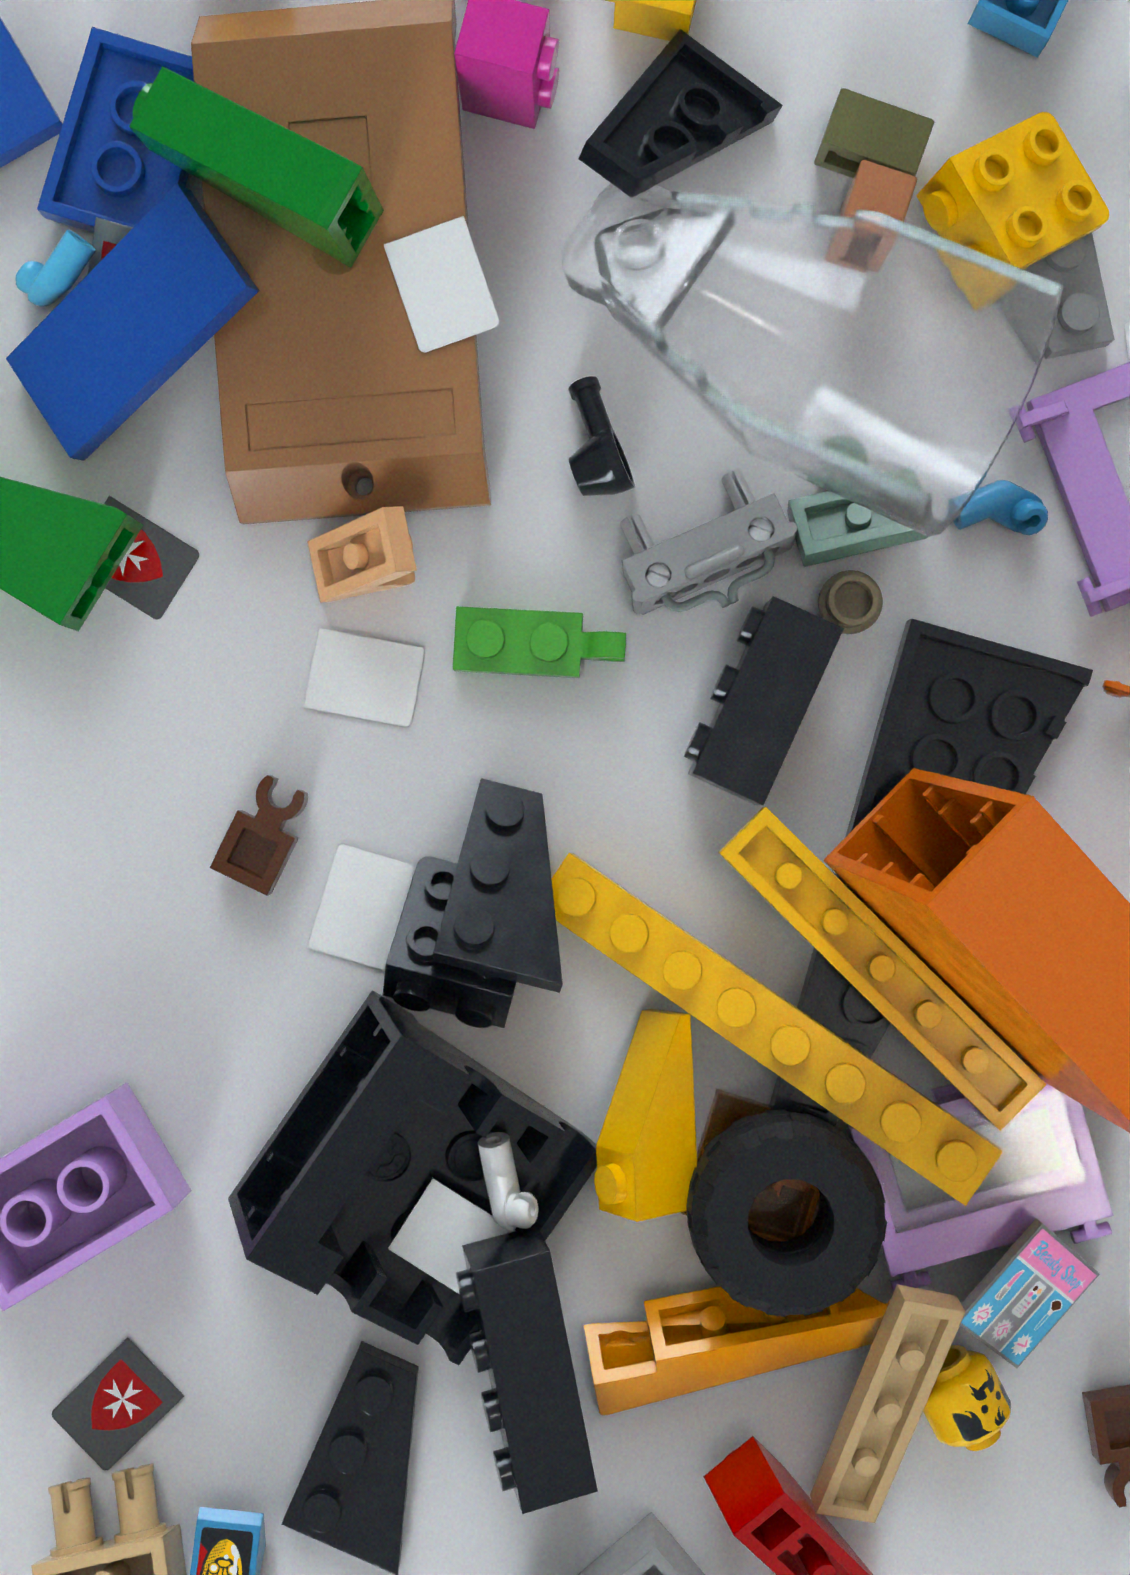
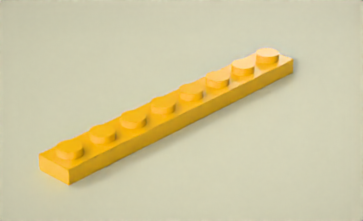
M568 853L551 878L557 922L964 1206L970 1201L1002 1155L1003 1151L999 1146L574 853Z

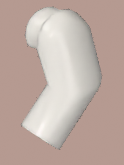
M503 1132L490 1133L486 1138L482 1137L479 1139L478 1148L493 1219L499 1226L508 1231H513L516 1227L528 1229L536 1222L538 1216L537 1200L530 1192H520L509 1135Z

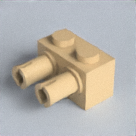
M146 1464L136 1469L132 1467L112 1473V1481L114 1480L120 1533L114 1535V1539L103 1541V1537H96L90 1477L78 1479L73 1483L69 1481L48 1487V1493L51 1496L56 1547L50 1550L49 1556L31 1565L32 1575H187L180 1524L166 1527V1522L159 1523L153 1478L154 1465Z

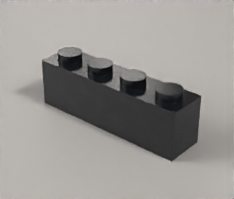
M536 1225L528 1229H521L462 1245L467 1270L456 1272V1279L464 1311L475 1310L479 1330L469 1332L468 1335L477 1372L488 1370L492 1389L481 1392V1399L490 1433L498 1430L501 1431L504 1448L493 1451V1456L502 1491L514 1488L522 1514L598 1492L551 1253L539 1228Z

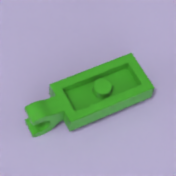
M456 606L453 670L455 672L580 678L581 660L625 662L626 633L608 631L582 632L583 613Z

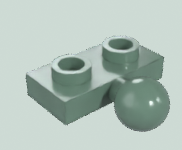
M846 440L833 441L824 446L816 458L815 471L820 482L831 490L788 500L787 514L789 521L796 523L798 527L795 540L803 566L816 565L928 538L931 525L913 472L860 483L866 470V460L861 449L856 444Z

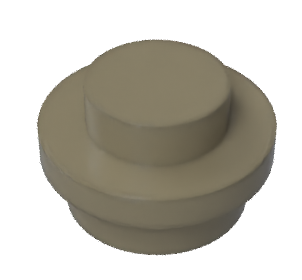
M855 570L842 571L832 576L823 585L818 597V608L821 617L844 628L842 634H857L871 627L880 616L883 605L882 593L877 583L869 575Z

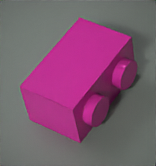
M468 0L454 53L463 111L535 129L540 108L551 109L559 80L560 70L555 68L559 39L550 37L549 9L516 0Z

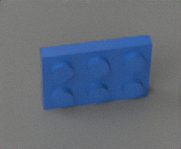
M95 27L91 28L37 210L44 218L94 233L96 217L134 227L176 183L186 187L189 173L150 151L129 126L133 120V106L139 92L146 84L154 82L162 66L194 82L192 56Z

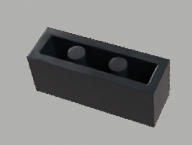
M774 596L765 604L763 610L752 606L736 640L746 645L736 668L727 664L724 666L710 699L720 703L710 726L699 722L685 751L684 757L693 761L688 774L754 805H764L844 628Z

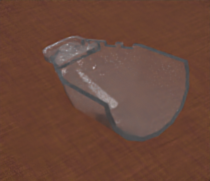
M609 184L598 195L565 242L561 251V264L570 288L579 295L606 306L612 317L749 454L927 537L941 534L961 514L985 479L1007 440L1032 388L1050 342L1063 290V285L878 211L856 209L855 217L852 218L815 214V205L798 203L793 204L792 211L753 208V199L675 192L658 185L631 198L613 184Z

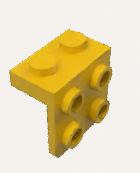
M1040 112L950 157L916 195L923 207L927 222L938 232L955 261L956 270L960 278L969 285L979 303L1001 292L1028 266L1096 231L1109 219L1108 207L1055 117L1048 112Z

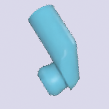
M67 230L44 265L40 262L28 261L21 266L15 278L17 288L28 294V301L41 307L49 306L75 284L96 250L81 236Z

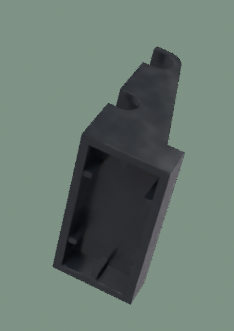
M372 990L228 1197V1201L246 1260L316 1295L319 1294L325 1284H328L344 1296L352 1313L416 1345L427 1334L443 1347L450 1362L460 1365L471 1349L468 1333L479 1330L476 1311L465 1312L460 1294L390 1251L388 1248L432 1179L437 1180L492 1215L478 1141L480 1138H486L488 1134L494 1132H503L510 1137L520 1192H530L538 1203V1216L536 1222L531 1227L537 1225L546 1241L596 1169V1144L579 1129L418 1023L412 1013ZM516 1227L515 1231H518V1230H521V1229H525V1228Z

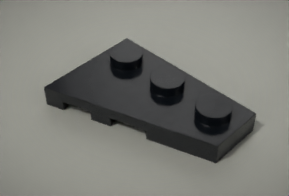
M680 29L588 138L578 159L626 195L633 198L769 125L774 121L783 105Z
M481 778L434 947L432 961L560 993L563 983L542 793Z
M361 1341L281 1525L394 1575H398L419 1366Z

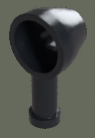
M589 376L575 381L569 386L568 390L572 400H575L589 437V440L568 459L580 492L583 496L614 495L635 488L626 456L612 428L599 392L601 386L598 378Z

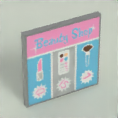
M1036 1218L961 1303L965 1314L960 1326L1015 1368H1018L1100 1274Z

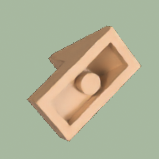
M403 506L379 508L307 541L320 603L402 587L415 582L414 571H417L413 554L412 539L408 531Z

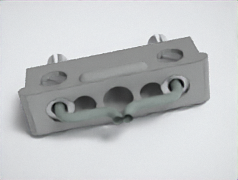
M739 469L732 470V477L728 472L721 479L735 509L734 511L654 546L641 516L638 514L631 515L632 523L643 544L644 551L628 517L621 521L620 526L634 555L622 560V569L632 592L634 613L644 615L664 605L672 611L682 612L710 600L718 601L722 608L738 602L737 591L741 586L768 574L774 567V557L791 550L798 529L796 523L788 522L775 493L755 501L742 471ZM765 561L762 567L732 581L728 587V598L719 591L711 590L684 602H675V600Z

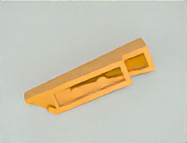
M721 1286L644 1301L647 1321L583 1325L599 1413L601 1415H610L871 1345L890 1300L888 1303H882L856 1288V1291L845 1300L839 1301L823 1309L821 1312L806 1316L804 1314L785 1315V1317L767 1315L763 1311L751 1307L747 1308L733 1300L729 1293Z

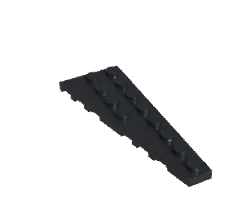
M916 619L906 621L846 836L913 768L1026 794L1036 777L1033 775L1052 741L1059 737L1067 722L1064 720L1081 690L1090 683L1093 670ZM835 873V876H837L843 882V880ZM814 948L797 1008L871 1058L890 1023ZM777 1076L769 1104L771 1110L785 1109L789 1112H805L817 1116L833 1126L837 1124L839 1120L837 1116L780 1076Z

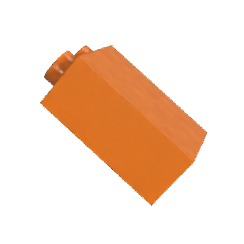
M913 768L824 859V862L1045 1083L1130 1133V903L1034 796Z

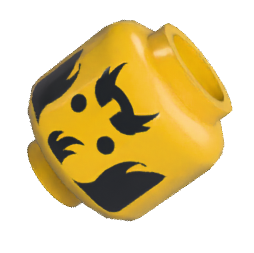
M952 1345L923 1412L934 1434L941 1443L952 1447H966L970 1451H979L990 1447L1000 1438V1429L1003 1428L1010 1417L1011 1401L994 1367L984 1354L966 1350L961 1345Z

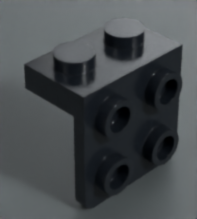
M424 857L417 863L386 961L383 996L392 998L396 1004L408 1010L423 1012L433 1009L455 1015L460 1022L468 1026L487 1028L493 1025L505 1028L516 982L432 961L434 947L457 863L435 857Z

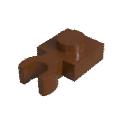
M272 775L264 777L257 787L256 803L259 810L256 816L243 810H237L210 866L211 869L266 896L272 894L299 837L284 831L283 828L287 820L293 819L303 812L308 801V793L303 790H297L287 807H278L273 802L272 792L279 779Z
M1130 1385L1082 1392L1092 1455L1100 1465L1111 1463L1104 1476L1105 1488L1119 1508L1125 1507L1126 1497L1124 1489L1130 1481Z

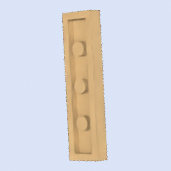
M896 1285L810 1493L816 1514L871 1523L876 1522L964 1317L965 1310L956 1295Z

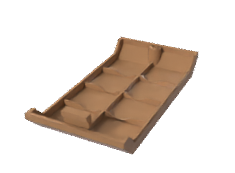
M375 0L199 16L191 42L194 82L363 167L384 210L352 268L202 181L204 211L259 290L250 301L214 334L225 474L239 523L243 525L361 516L382 507L403 506L404 512L491 506L490 480L484 445L477 336L474 335L426 353L421 352L384 248V244L464 216L469 230L458 76L454 56L457 26L455 0ZM364 478L370 479L373 484L371 492L366 495H360L357 492L358 482Z

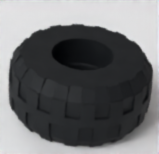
M785 1109L766 1110L764 1113L753 1116L747 1115L733 1122L730 1127L716 1135L704 1148L705 1151L697 1163V1167L694 1169L689 1184L686 1205L687 1223L693 1247L701 1264L716 1285H720L729 1293L733 1300L747 1308L751 1307L763 1311L767 1315L785 1317V1315L804 1314L806 1316L821 1312L823 1309L839 1301L842 1302L856 1291L855 1289L866 1276L870 1275L878 1261L877 1257L882 1242L885 1241L887 1221L885 1219L884 1203L886 1201L881 1183L870 1161L859 1146L843 1131L825 1120L805 1112H789ZM784 1179L803 1180L816 1186L820 1193L819 1212L813 1225L801 1236L788 1241H769L754 1234L748 1227L751 1206L756 1196L768 1185Z

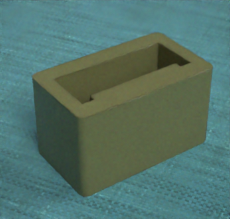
M841 88L814 164L854 178L860 162L867 160L916 176L935 121L860 93Z

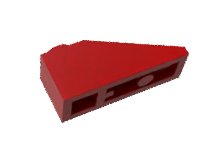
M754 1436L729 1453L722 1462L703 1476L733 1535L776 1575H873L824 1515L816 1514L810 1497L787 1469Z

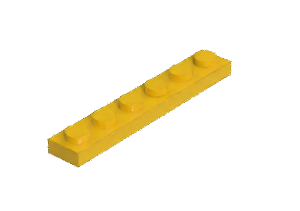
M762 807L718 852L999 1131L1047 1085L767 807Z

